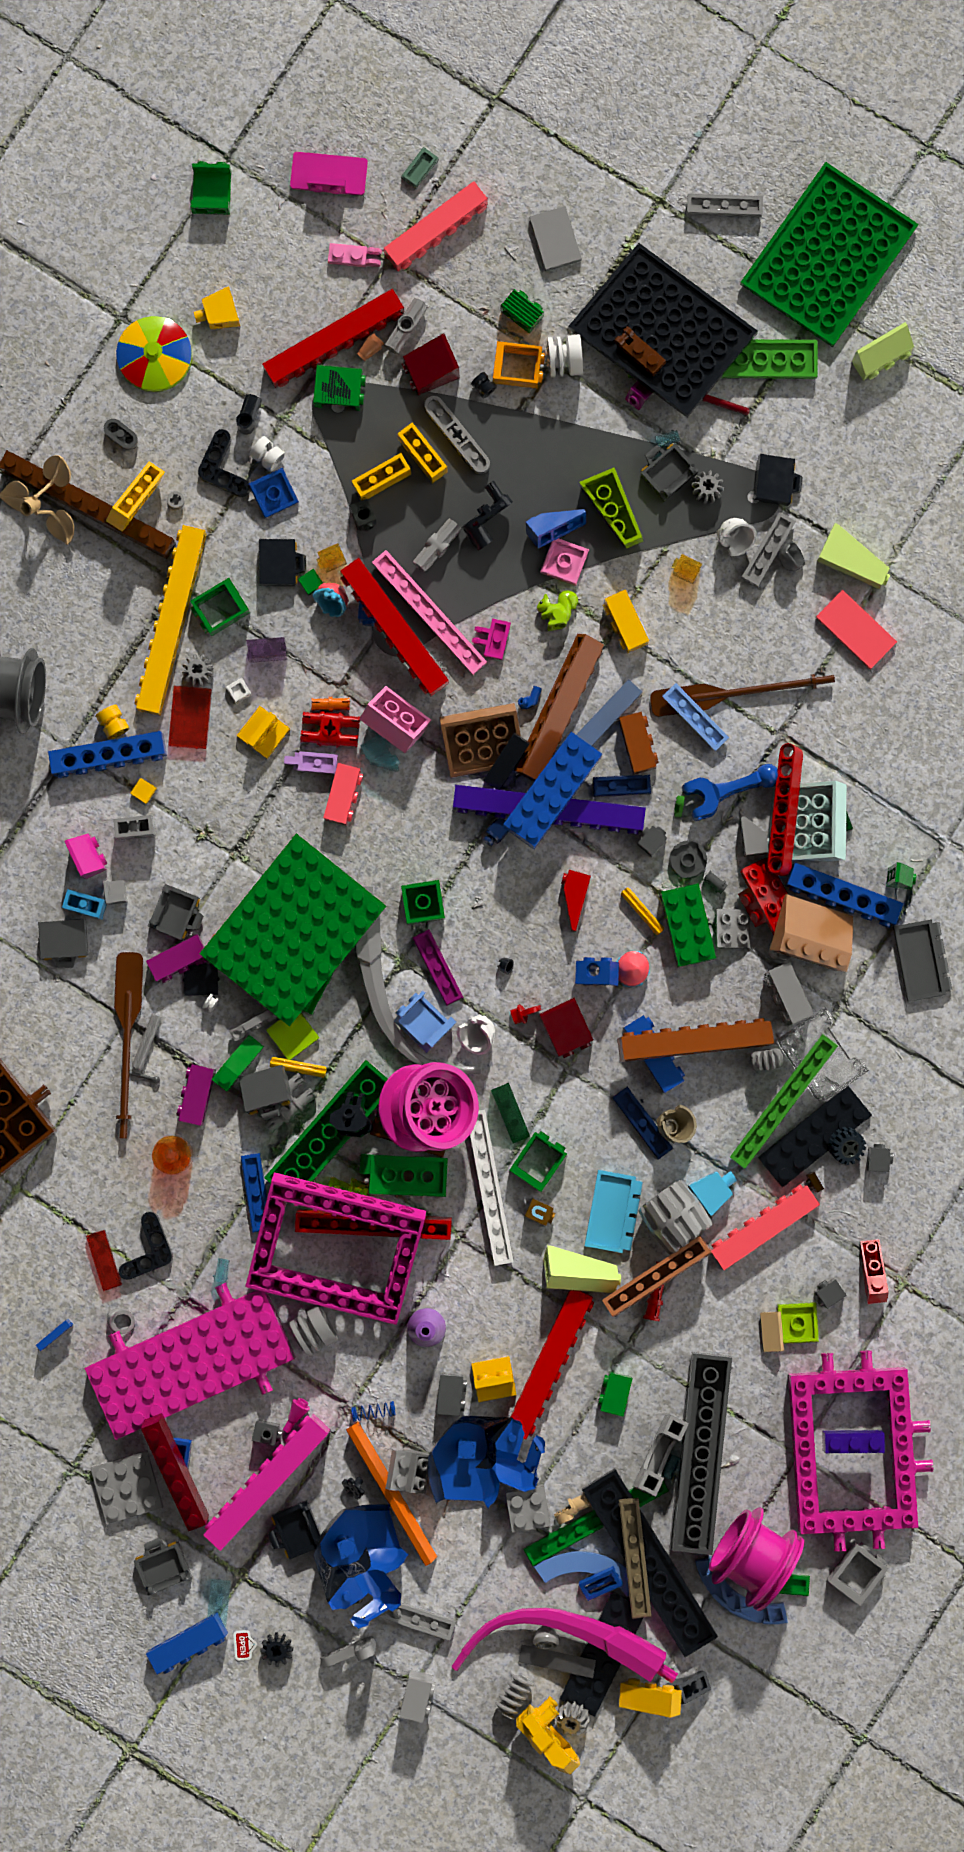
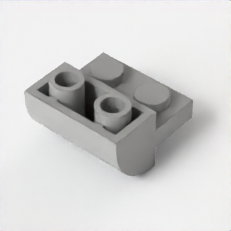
M408 1449L392 1450L386 1489L426 1494L429 1454Z

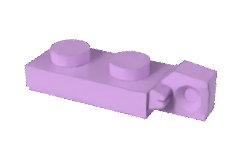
M299 751V753L295 752L294 757L285 756L284 765L294 766L293 770L335 775L338 755Z

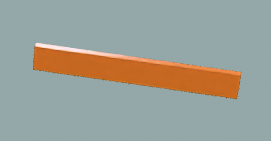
M357 1421L346 1431L386 1500L391 1504L393 1512L421 1560L427 1566L437 1558V1555L401 1493L386 1489L388 1471L359 1421Z

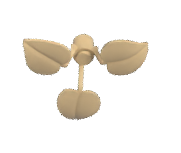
M53 455L43 465V474L51 481L36 495L28 497V488L20 481H12L0 492V499L13 509L20 511L24 516H29L33 513L35 515L51 514L46 521L49 532L55 538L68 545L74 535V523L71 516L62 509L56 513L52 510H39L41 502L38 497L52 486L53 483L63 487L71 479V472L64 458L60 455Z

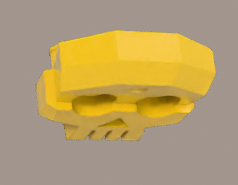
M549 1696L538 1708H534L530 1704L516 1718V1727L528 1738L531 1746L540 1755L542 1753L545 1754L553 1767L560 1772L571 1774L580 1766V1760L570 1743L550 1723L559 1715L555 1709L558 1706L557 1702Z

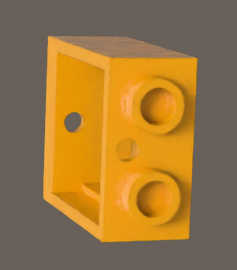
M497 341L493 382L495 384L538 389V383H542L543 371H540V365H544L545 353H542V346ZM504 352L537 356L534 380L501 376Z

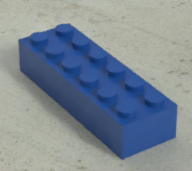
M570 732L507 818L503 828L535 850L600 761L602 753L573 732Z

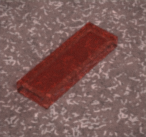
M106 1230L87 1235L86 1238L103 1291L121 1286L122 1281Z

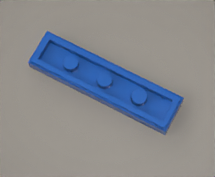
M256 1153L241 1156L253 1233L259 1232L267 1201L261 1154Z

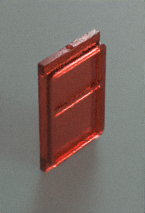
M174 686L168 746L207 749L212 689Z

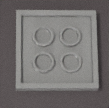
M148 1450L91 1467L106 1525L164 1507Z

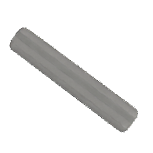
M151 1015L134 1058L133 1068L139 1070L143 1068L162 1020L161 1017Z

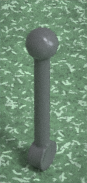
M129 1071V1075L152 1080L154 1083L160 1082L158 1076L152 1077Z

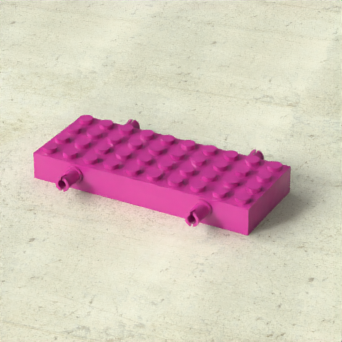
M224 1283L221 1286L215 1287L222 1302L221 1306L129 1348L125 1346L120 1331L109 1335L108 1337L115 1350L114 1354L85 1367V1371L115 1440L141 1429L145 1419L161 1413L166 1418L252 1378L256 1380L261 1395L272 1391L273 1388L266 1376L267 1371L294 1360L296 1356L269 1294L255 1290L235 1299L232 1298L226 1285L227 1283Z

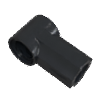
M246 394L240 414L236 418L238 430L244 435L251 434L255 428L254 423L262 399L256 395ZM243 421L250 422L248 426L241 425Z

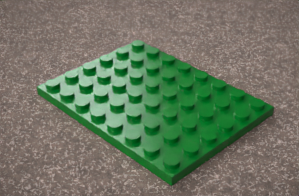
M825 162L744 276L740 285L831 347H834L919 224Z
M296 833L199 954L290 1027L387 906Z

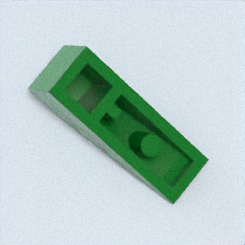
M899 862L888 868L886 887L910 889L912 885H915L916 874H914V868Z
M248 1035L211 1080L226 1092H229L265 1046L251 1035Z

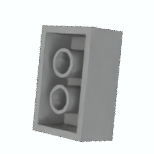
M790 962L765 973L764 981L768 988H772L774 993L772 999L776 1006H780L782 1011L780 1016L784 1023H787L789 1026L814 1015Z

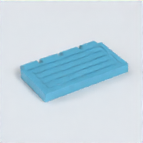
M598 1170L584 1246L623 1253V1249L631 1251L633 1237L626 1236V1232L634 1233L636 1218L629 1217L630 1213H638L640 1199L633 1198V1194L641 1195L643 1182L636 1181L635 1176Z

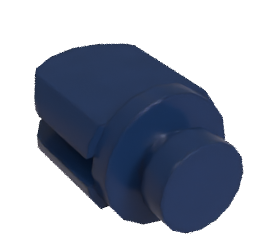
M496 819L485 832L487 836L483 839L487 845L492 847L494 843L498 844L508 834L509 831L503 828L506 820Z

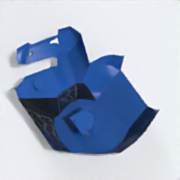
M462 1416L438 1439L428 1456V1476L436 1504L445 1499L484 1501L487 1508H489L498 1496L500 1482L524 1492L535 1489L539 1480L537 1476L541 1454L545 1452L544 1439L536 1435L532 1440L526 1461L521 1463L517 1458L525 1433L520 1421L512 1417Z

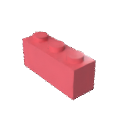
M341 763L337 764L323 817L324 820L347 826L348 822L352 821L354 811L351 810L353 803L356 804L359 794L356 792L357 785H361L363 780L360 768Z

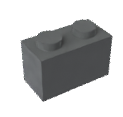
M440 1373L437 1414L460 1416V1411L465 1410V1400L462 1399V1392H466L467 1380H463L464 1375Z

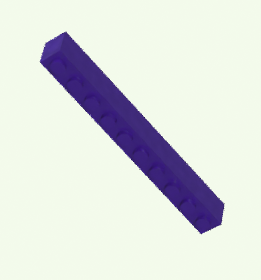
M455 784L453 809L459 814H468V811L475 812L477 816L494 814L495 818L506 819V816H510L526 793ZM571 799L553 825L562 826L563 823H569L570 827L581 828L582 825H586L592 830H601L602 827L608 828L609 832L619 833L620 830H627V834L638 835L639 832H643L646 807Z

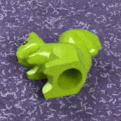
M562 591L557 598V604H551L547 594H544L543 599L537 605V611L542 613V620L549 619L547 624L548 631L560 630L567 626V622L571 618V609H575L578 604V596L574 592Z

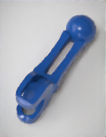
M764 764L756 772L746 777L725 783L714 784L708 779L701 777L684 783L681 788L685 795L698 794L704 799L703 805L693 810L691 815L693 820L700 821L712 817L716 813L719 803L732 795L749 789L759 788L760 786L763 788L774 787L778 776V768L772 764Z

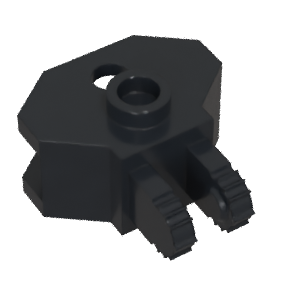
M348 1092L345 1104H342L341 1108L330 1114L329 1122L342 1136L361 1138L371 1132L373 1125L365 1116V1094H359L357 1104L353 1105L354 1094L353 1092Z

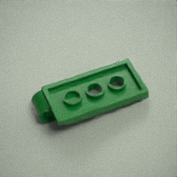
M360 1154L359 1173L370 1174L369 1194L446 1197L448 1158ZM407 1170L413 1173L411 1181L403 1179V1173ZM425 1171L432 1173L433 1177L430 1182H424L422 1179Z

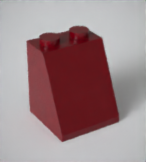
M445 333L403 356L404 363L401 364L405 374L409 373L411 378L409 380L412 391L416 390L418 395L460 378L459 366Z
M575 997L539 1014L540 1020L558 1057L563 1056V1058H567L573 1055V1050L579 1047L583 1050L592 1046L590 1042L594 1039Z

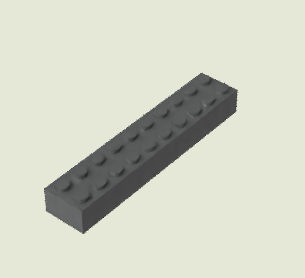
M691 1352L684 1420L689 1424L682 1440L672 1538L673 1551L712 1555L732 1365V1357L729 1355Z

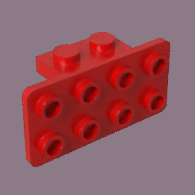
M764 858L740 871L748 888L738 893L754 926L758 927L767 922L774 935L785 894L788 895L779 876L769 871L767 865L768 858Z

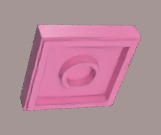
M558 538L551 542L540 573L576 586L589 549Z

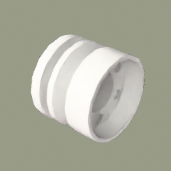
M580 334L567 335L566 344L563 345L560 336H557V345H553L552 337H547L545 354L550 377L556 376L555 368H559V375L563 377L564 368L568 367L570 376L583 375Z

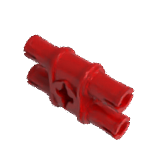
M325 711L320 713L303 712L302 724H317L320 730L318 732L301 730L300 742L317 743L320 747L322 745L336 746V748L341 746L358 747L359 735H345L340 730L342 727L359 729L360 716H344L341 712L339 714L325 713ZM332 723L333 729L335 730H332L329 736L328 731L326 729H328Z

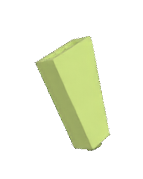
M834 523L817 561L875 588L880 589L882 584L886 585L890 577L887 574L890 568L840 525Z
M547 1245L543 1257L547 1288L613 1293L616 1291L617 1285H620L621 1274H618L617 1265Z

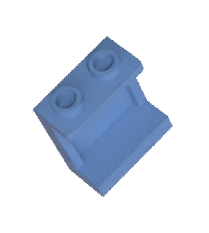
M422 991L419 995L415 993L408 1000L410 1004L407 1007L403 1005L396 1012L398 1016L394 1022L427 1053L455 1025L456 1021L452 1017L447 1020L424 998L425 992Z

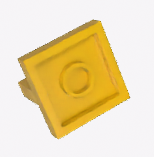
M259 706L237 734V737L268 759L290 731V728L278 720L273 713Z
M509 1356L471 1363L478 1402L517 1395Z

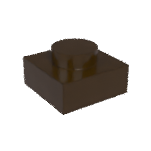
M810 1172L806 1175L808 1180L805 1182L811 1191L814 1190L818 1193L824 1189L815 1172Z

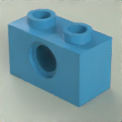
M67 889L62 908L102 920L107 904L104 899Z

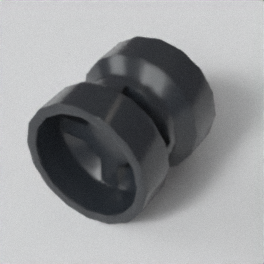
M485 372L480 373L471 382L472 387L478 389L479 395L483 399L492 394L497 388V385L488 379V375Z

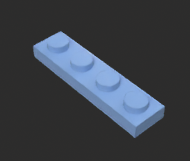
M677 683L662 696L715 751L729 738Z

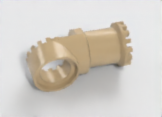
M582 1492V1495L576 1498L567 1499L570 1507L562 1509V1512L559 1510V1513L556 1512L554 1516L558 1524H563L573 1519L578 1514V1511L587 1507L591 1508L592 1505L584 1492Z

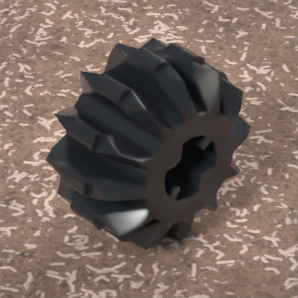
M275 1632L274 1638L269 1634L267 1635L268 1641H262L265 1647H262L260 1652L266 1653L262 1659L266 1660L269 1658L268 1665L275 1661V1666L279 1667L280 1661L285 1665L287 1664L286 1658H292V1654L289 1652H292L294 1647L288 1646L292 1642L291 1639L284 1640L286 1634L279 1638V1633ZM276 1645L280 1647V1651H278V1653L274 1652V1648H276Z

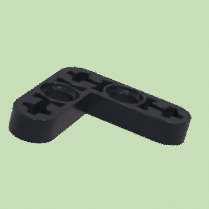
M219 429L215 432L198 468V475L206 483L238 497H245L250 492L247 480L220 468L231 444V436L227 430ZM224 434L227 441H222L220 446L221 448H223V450H221L219 447H217L220 443L218 437H222ZM218 451L220 453L219 459L211 460L209 457L210 453ZM206 461H208L210 464H212L210 467V473L212 474H207V476L204 477V473L202 471H206L208 469L209 464L206 463ZM223 475L229 477V482L226 485L219 483V478ZM233 479H235V484L239 486L243 483L246 489L238 492V488L232 485Z
M146 1212L141 1217V1224L152 1252L125 1262L119 1267V1275L125 1280H130L163 1267L173 1260V1253L158 1215L154 1212ZM148 1215L155 1218L153 1226L154 1228L158 1226L159 1230L148 1232V1229H152L149 1223H145ZM154 1233L161 1234L162 1241L160 1244L153 1243L152 1235ZM166 1245V1248L162 1249L165 1254H169V1257L166 1258L167 1262L159 1259L161 1251L160 1249L156 1251L155 1247ZM148 1258L151 1261L149 1269L141 1267L142 1259ZM136 1261L140 1273L134 1270L130 1272L131 1276L124 1274L125 1266L127 1265L128 1268L134 1267L135 1264L133 1262Z

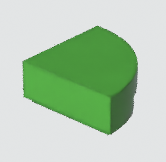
M678 795L676 797L675 817H682L685 796Z

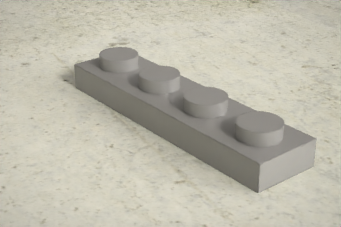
M687 195V215L762 217L763 196Z
M779 512L741 578L758 588L793 528L795 520Z
M402 1602L401 1606L393 1612L388 1609L377 1616L449 1641L456 1620Z

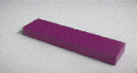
M430 929L412 937L446 1006L464 998Z

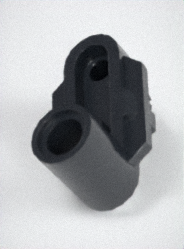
M494 480L484 487L494 500L491 506L486 504L477 509L479 514L462 526V529L478 551L493 541L483 524L513 503L508 494L501 492Z

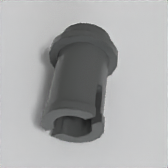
M711 870L703 879V881L716 890V893L719 892L721 894L728 886L725 880L722 881Z

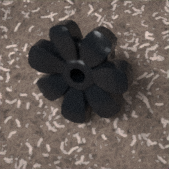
M351 1477L348 1480L344 1479L342 1481L344 1489L349 1491V1496H354L355 1499L359 1500L365 1493L361 1488L363 1480L360 1477H357L355 1481Z

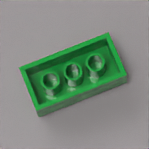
M699 883L662 891L660 897L677 968L715 960L716 954Z

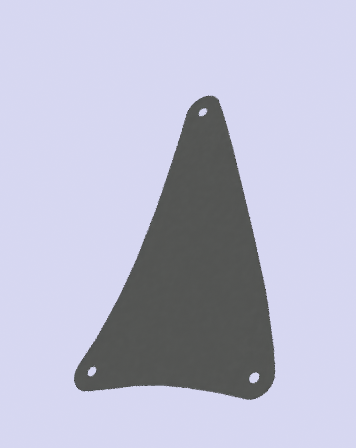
M366 383V386L362 387L361 394H364V405H360V411H356L353 406H345L342 412L337 413L332 410V405L322 404V408L314 407V397L312 400L313 415L331 454L349 506L361 501L352 486V480L399 453H402L411 469V475L368 499L377 522L372 529L367 531L362 529L359 531L355 519L354 522L365 567L423 645L437 635L372 564V561L385 550L389 552L455 625L500 600L540 583L555 579L540 573L551 542L538 549L526 534V521L541 513L581 509L586 511V524L559 538L589 549L582 568L585 569L614 558L717 532L722 523L731 518L743 519L749 525L763 522L772 517L779 507L778 504L761 501L757 503L749 502L747 498L748 493L755 490V470L685 450L682 451L699 470L696 475L701 477V472L704 471L707 476L710 470L713 477L716 473L719 474L717 480H723V484L720 486L724 487V490L720 492V498L715 497V502L713 503L709 498L707 503H704L703 497L698 501L697 496L699 494L693 495L692 493L696 489L692 487V483L696 482L694 476L664 502L640 475L641 470L646 465L649 466L645 454L656 445L667 451L669 446L528 412L440 393L426 392L418 395L416 390L412 391V389ZM438 396L487 455L490 460V468L486 473H475L426 413L425 401L428 397ZM412 422L447 466L448 472L433 484L398 440L397 434ZM451 428L454 432L453 438L457 437L463 443V440L461 438L462 432L457 433L453 428ZM659 452L651 460L654 462L658 457L661 456V453ZM614 467L644 542L627 549L579 483ZM494 480L501 492L508 494L513 503L483 524L493 541L478 551L462 529V526L479 514L477 511L479 507L486 504L491 506L494 500L484 487ZM710 484L705 485L706 490H710ZM361 513L359 518L366 520L369 518V514ZM449 518L455 521L461 527V531L449 544L450 546L444 555L437 558L428 571H421L413 563V560L423 550L427 540L434 533H437ZM373 625V638L376 645L384 653L397 657L396 654L398 652L394 647L390 648L385 641L387 637L383 631L379 633Z

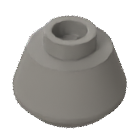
M540 1626L533 1638V1644L542 1650L556 1648L559 1644L556 1630L551 1627Z

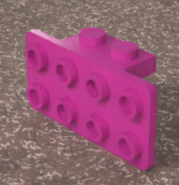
M294 152L290 187L296 190L313 191L316 193L327 192L362 196L365 194L368 160L360 157Z

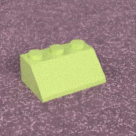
M906 322L856 351L852 364L863 381L867 378L870 380L875 378L882 369L888 370L899 359L903 361L912 355L911 352L914 344Z

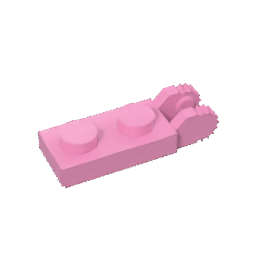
M330 243L328 263L357 267H379L381 261L367 259V255L379 256L382 254V249Z

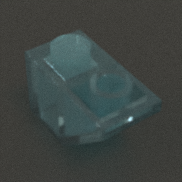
M381 735L360 745L370 765L394 772L399 771L398 765L400 761L396 754L391 755L389 751L391 745Z

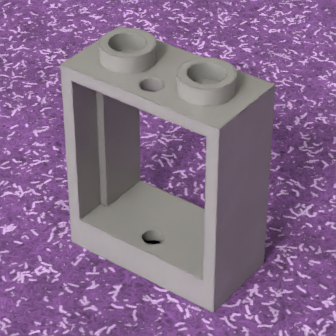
M854 1541L830 1573L827 1580L861 1606L889 1568L885 1565L886 1560L880 1555L876 1554V1556H873L869 1552L871 1549L863 1542L858 1544ZM858 1551L880 1567L861 1594L839 1579V1576Z

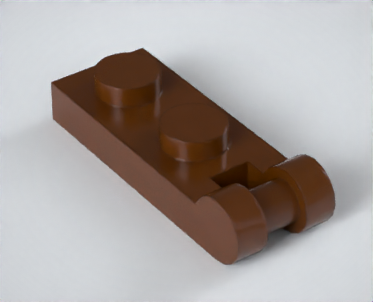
M629 327L623 330L621 336H617L614 339V343L652 376L666 363V360L639 338ZM628 339L632 341L630 345L626 343Z

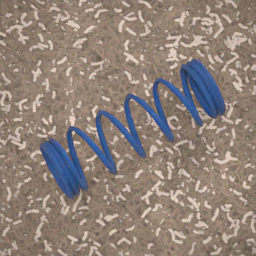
M390 1401L391 1415L386 1402L384 1403V1415H382L379 1404L377 1403L376 1417L374 1416L372 1407L369 1404L368 1419L370 1416V1409L373 1417L375 1419L377 1418L378 1408L382 1418H384L385 1407L387 1408L390 1417L396 1416L394 1401ZM362 1405L360 1420L357 1415L356 1407H351L353 1422H356L357 1419L361 1421L362 1409L364 1416L367 1419Z

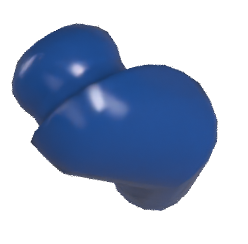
M533 686L530 696L519 698L518 705L520 708L529 709L536 706L542 688Z

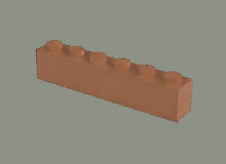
M699 1236L602 1301L612 1317H616L712 1254V1251L702 1236Z

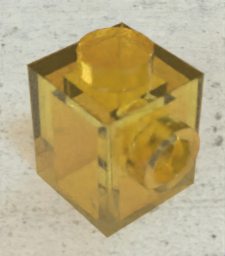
M338 543L317 552L319 558L316 561L320 570L324 568L326 573L347 564Z
M681 554L680 559L676 558L671 567L674 569L672 575L693 584L702 563Z

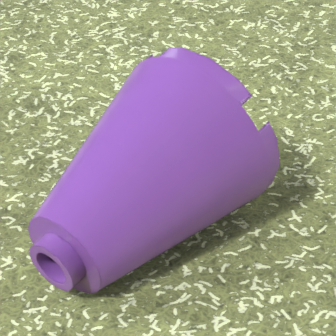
M423 1308L412 1314L408 1321L407 1331L410 1339L415 1344L421 1347H432L443 1339L446 1332V1324L439 1312L434 1309ZM428 1328L429 1333H424L422 1329Z

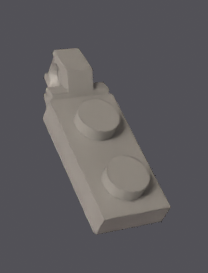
M267 1009L230 1030V1033L235 1041L245 1037L247 1030L250 1029L253 1032L261 1027V1022L267 1020L269 1023L276 1019L277 1016Z

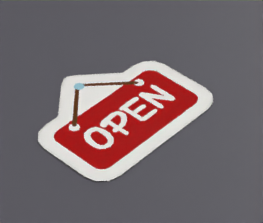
M248 1630L235 1631L233 1634L235 1659L238 1661L251 1659L252 1652L258 1645L257 1642L251 1638Z

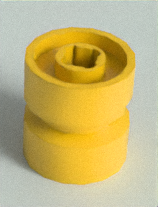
M117 704L101 710L95 716L100 726H104L103 731L108 740L115 739L130 729L126 720L121 719L122 713Z

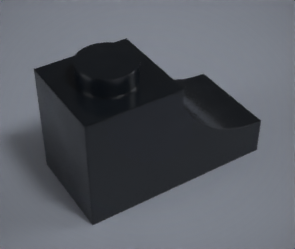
M699 1671L683 1678H677L672 1683L665 1684L674 1686V1689L682 1690L681 1704H686L711 1690L706 1671Z

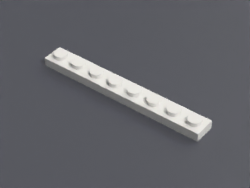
M479 1110L477 1122L470 1137L494 1266L512 1263L513 1256L485 1110Z

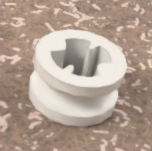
M210 994L202 1008H207L208 1012L211 1013L220 998H214V995Z

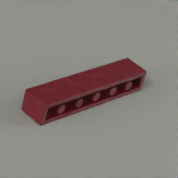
M163 1414L145 1419L141 1431L188 1532L205 1526L209 1514Z

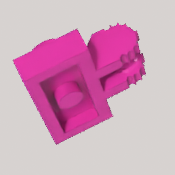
M492 618L490 629L476 626L474 631L489 635L487 640L477 637L472 638V643L486 646L485 657L502 660L511 622Z

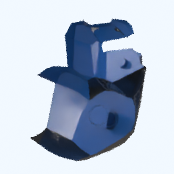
M369 1504L342 1509L323 1530L315 1549L314 1559L326 1600L332 1610L347 1609L364 1598L368 1593L373 1596V1601L350 1619L353 1626L358 1629L368 1626L369 1621L388 1609L393 1612L401 1606V1593L386 1574L399 1568L404 1563L408 1554L399 1545L389 1511L391 1504Z

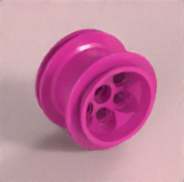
M445 1063L414 1064L398 1069L385 1082L379 1098V1117L385 1133L396 1145L408 1151H442L455 1147L471 1134L478 1118L479 1102L473 1083L463 1071Z
M761 1507L754 1509L752 1512L748 1509L744 1510L732 1522L718 1543L709 1564V1570L713 1572L712 1583L719 1584L728 1577L747 1590L746 1606H753L756 1611L766 1608L778 1595L795 1569L804 1547V1539L801 1536H797L795 1530H790L781 1537L763 1525L761 1522L764 1511Z

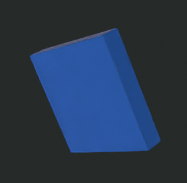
M283 467L248 484L264 518L299 502Z

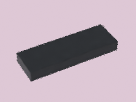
M514 733L483 781L495 789L501 790L531 743Z

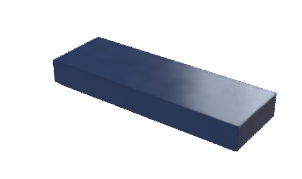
M650 774L593 777L594 797L651 794Z

